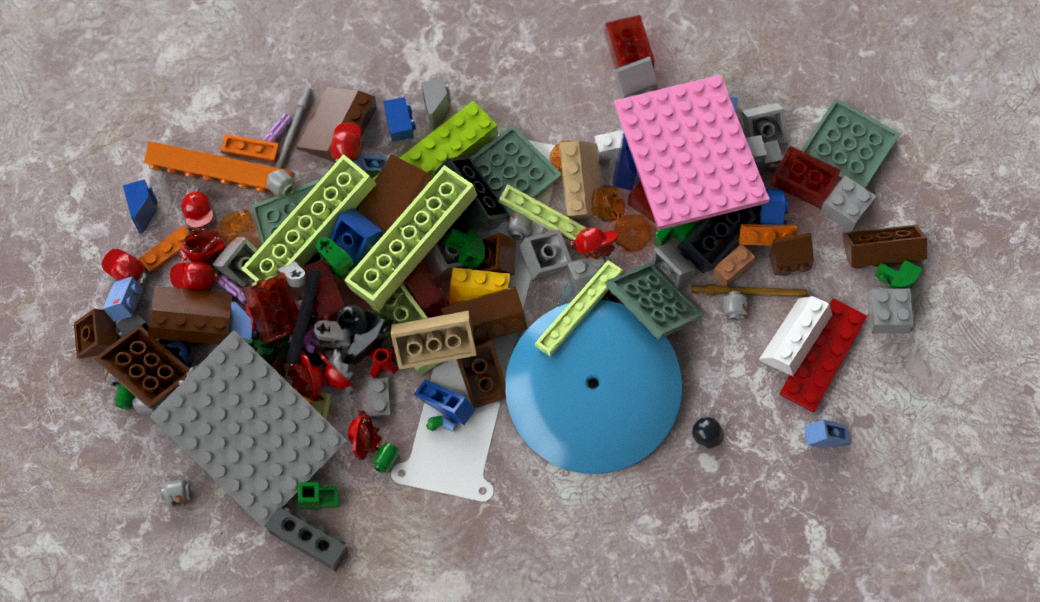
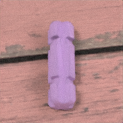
M284 114L280 118L281 121L275 124L270 130L271 133H268L264 140L275 143V139H278L286 130V126L291 124L292 117Z
M222 275L218 279L219 285L236 299L238 298V301L242 304L247 303L250 297L249 294L242 291L226 275Z

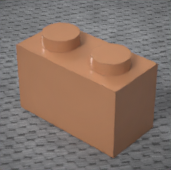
M740 245L714 267L712 276L722 286L728 287L753 266L755 256L744 245Z

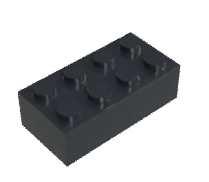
M470 155L448 158L434 172L437 174L445 165L474 185L477 196L464 210L462 215L475 233L496 229L510 216L503 204L498 202L499 198Z
M750 208L702 219L679 243L677 248L702 273L708 272L718 264L740 237L741 224H752L758 216Z

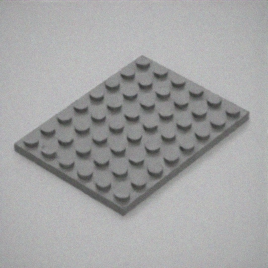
M235 330L150 415L262 527L266 526L277 507L282 509L298 493V482H308L348 441Z

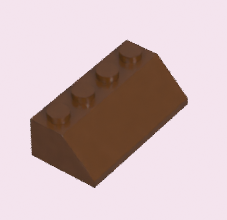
M917 224L842 233L847 261L852 268L861 269L870 265L879 267L880 263L901 264L905 260L920 262L923 259H927V237Z
M516 287L441 307L443 315L469 311L475 344L528 329Z

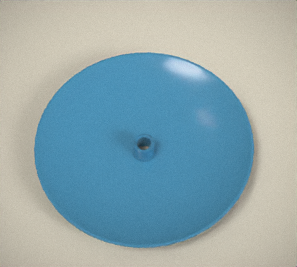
M600 300L550 357L536 348L535 342L570 303L564 304L536 320L521 336L513 350L505 381L506 400L510 416L517 431L527 445L542 458L558 467L586 474H602L622 470L636 464L651 454L662 443L675 422L682 395V378L677 356L666 336L658 339L652 335L650 330L623 304ZM591 380H596L599 386L591 389L588 383Z

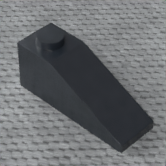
M366 310L367 328L362 333L355 334L343 363L357 365L387 338L391 332L394 320L377 311Z

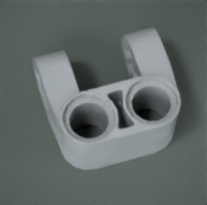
M296 262L277 269V275L283 296L297 310H300L307 279L305 271Z
M323 320L315 324V338L319 341H326L325 344H321L320 341L318 349L324 351H334L337 349L341 353L349 351L352 341V335L349 330H341L339 324L334 321ZM322 327H325V330H327V331H319V330H321Z

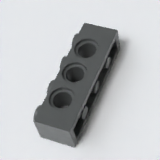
M277 507L265 526L267 532L336 571L348 552L345 546L346 543L338 537L331 538L328 536L329 533L320 527L318 529L312 527V523L303 517L298 519L290 509L284 508L283 510ZM289 524L296 525L294 530L286 531V527ZM305 534L313 535L311 540L303 541ZM324 543L330 545L326 551L319 550L320 546Z

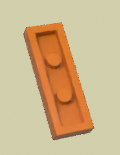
M225 134L221 153L275 163L280 146L279 143Z
M741 224L739 243L741 245H772L775 239L797 235L798 227L796 225Z
M183 225L138 259L151 275L181 253L182 243L185 240L194 238V236Z

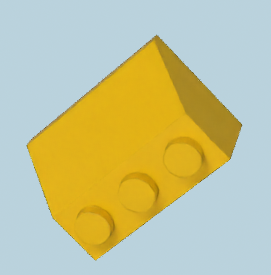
M453 268L449 305L510 288V274Z

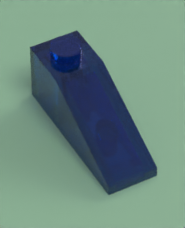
M623 132L611 184L617 188L633 190L637 169Z

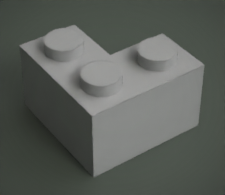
M761 135L746 138L759 173L763 171L773 172L781 168L783 158L777 140L763 143Z

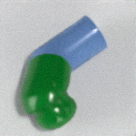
M435 416L428 419L426 427L428 430L434 431L437 427L442 426L453 432L457 423L445 416Z

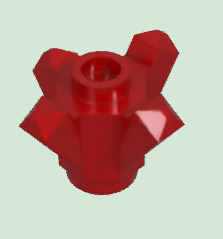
M394 347L388 349L379 348L372 350L368 354L374 362L370 371L372 377L376 378L381 372L389 371L392 374L398 371L397 366L392 361V358L396 356Z

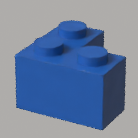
M405 97L383 101L392 142L414 138L413 130H416V126L412 116L411 105L406 103Z
M766 189L769 203L759 205V224L787 225V220H784V216L788 214L789 210L787 196H784L783 190Z

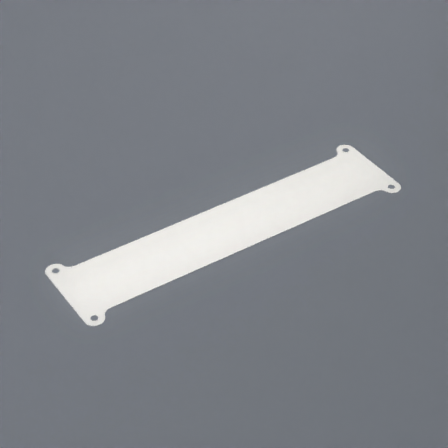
M530 141L557 170L561 167L559 146ZM554 184L539 195L536 200L549 206ZM508 221L502 222L496 229L477 232L481 239L497 233H502L512 238L507 233ZM533 221L529 237L542 234L543 226ZM522 239L516 240L515 273L510 276V288L516 287L522 307L524 308L531 276L519 247L524 241ZM518 332L491 339L505 381L509 360L513 353ZM457 360L444 361L433 368L430 382L466 397L471 404ZM501 400L475 408V412L465 425L455 422L457 426L453 432L442 426L437 427L434 431L427 429L426 425L430 417L445 415L424 402L411 456L406 462L396 464L392 468V479L398 484L481 502L488 501L493 496L494 489L491 483L485 480L483 472ZM400 470H404L406 472V475L404 477L398 476V472ZM481 487L486 488V494L481 495L479 489Z

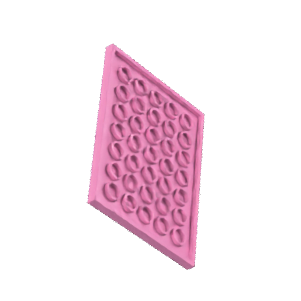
M721 75L614 100V107L658 230L769 203L768 194Z

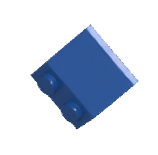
M145 179L123 185L131 219L139 234L144 232L157 212L155 204H158L152 186L147 185Z
M353 208L339 215L330 239L352 258L354 265L357 266L377 243L382 230Z

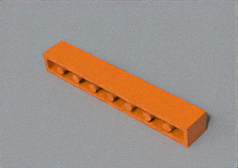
M152 141L148 142L144 163L149 165V169L160 171V168L167 169V173L175 175L181 172L185 173L184 176L189 178L200 176L202 180L213 182V179L219 180L220 184L231 186V183L238 184V188L246 190L249 187L256 188L255 191L260 193L270 191L267 188V177L272 171L284 170L293 179L295 178V173L290 170Z

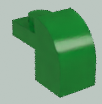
M694 221L657 230L654 235L655 246L665 245L671 237L681 242L697 223Z
M452 228L443 238V245L459 251L458 263L476 269L484 260V243L474 231L469 229L466 233Z
M907 260L904 261L899 271L880 263L874 276L880 282L890 284L889 289H911L922 269Z
M298 482V506L306 510L338 508V486H319L318 482Z

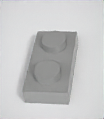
M388 378L368 380L371 418L391 417Z

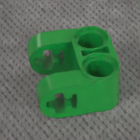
M322 237L317 241L316 248L322 261L339 279H342L355 267L352 258L330 238ZM323 243H324L325 245H327V244L329 243V245H328V246H325L324 248H322V246H321Z

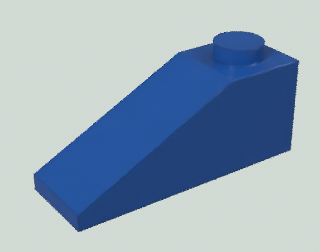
M426 379L414 393L415 397L462 425H465L475 412L474 407L466 397Z

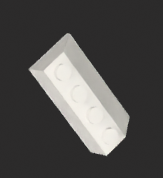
M813 296L799 298L759 360L794 376L831 318L830 304Z

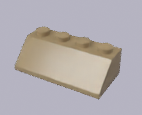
M584 141L560 142L559 151L567 217L572 220L604 217L596 143Z
M469 311L392 325L391 337L399 370L477 356Z

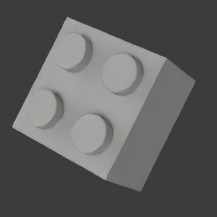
M844 176L824 201L821 213L850 232H853L873 206L876 195L849 177Z
M871 289L868 296L871 334L910 333L914 325L910 289Z

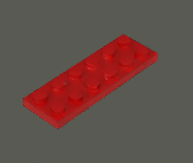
M834 298L830 302L831 318L794 376L789 375L779 393L780 396L812 413L816 411L867 318V315Z

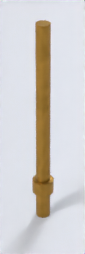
M707 284V286L691 285V293H706V295L711 296L715 294H729L731 291H740L742 295L807 296V289L715 286V284Z

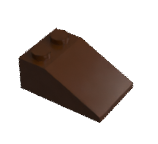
M492 340L475 344L477 356L456 359L474 409L506 398L505 379Z

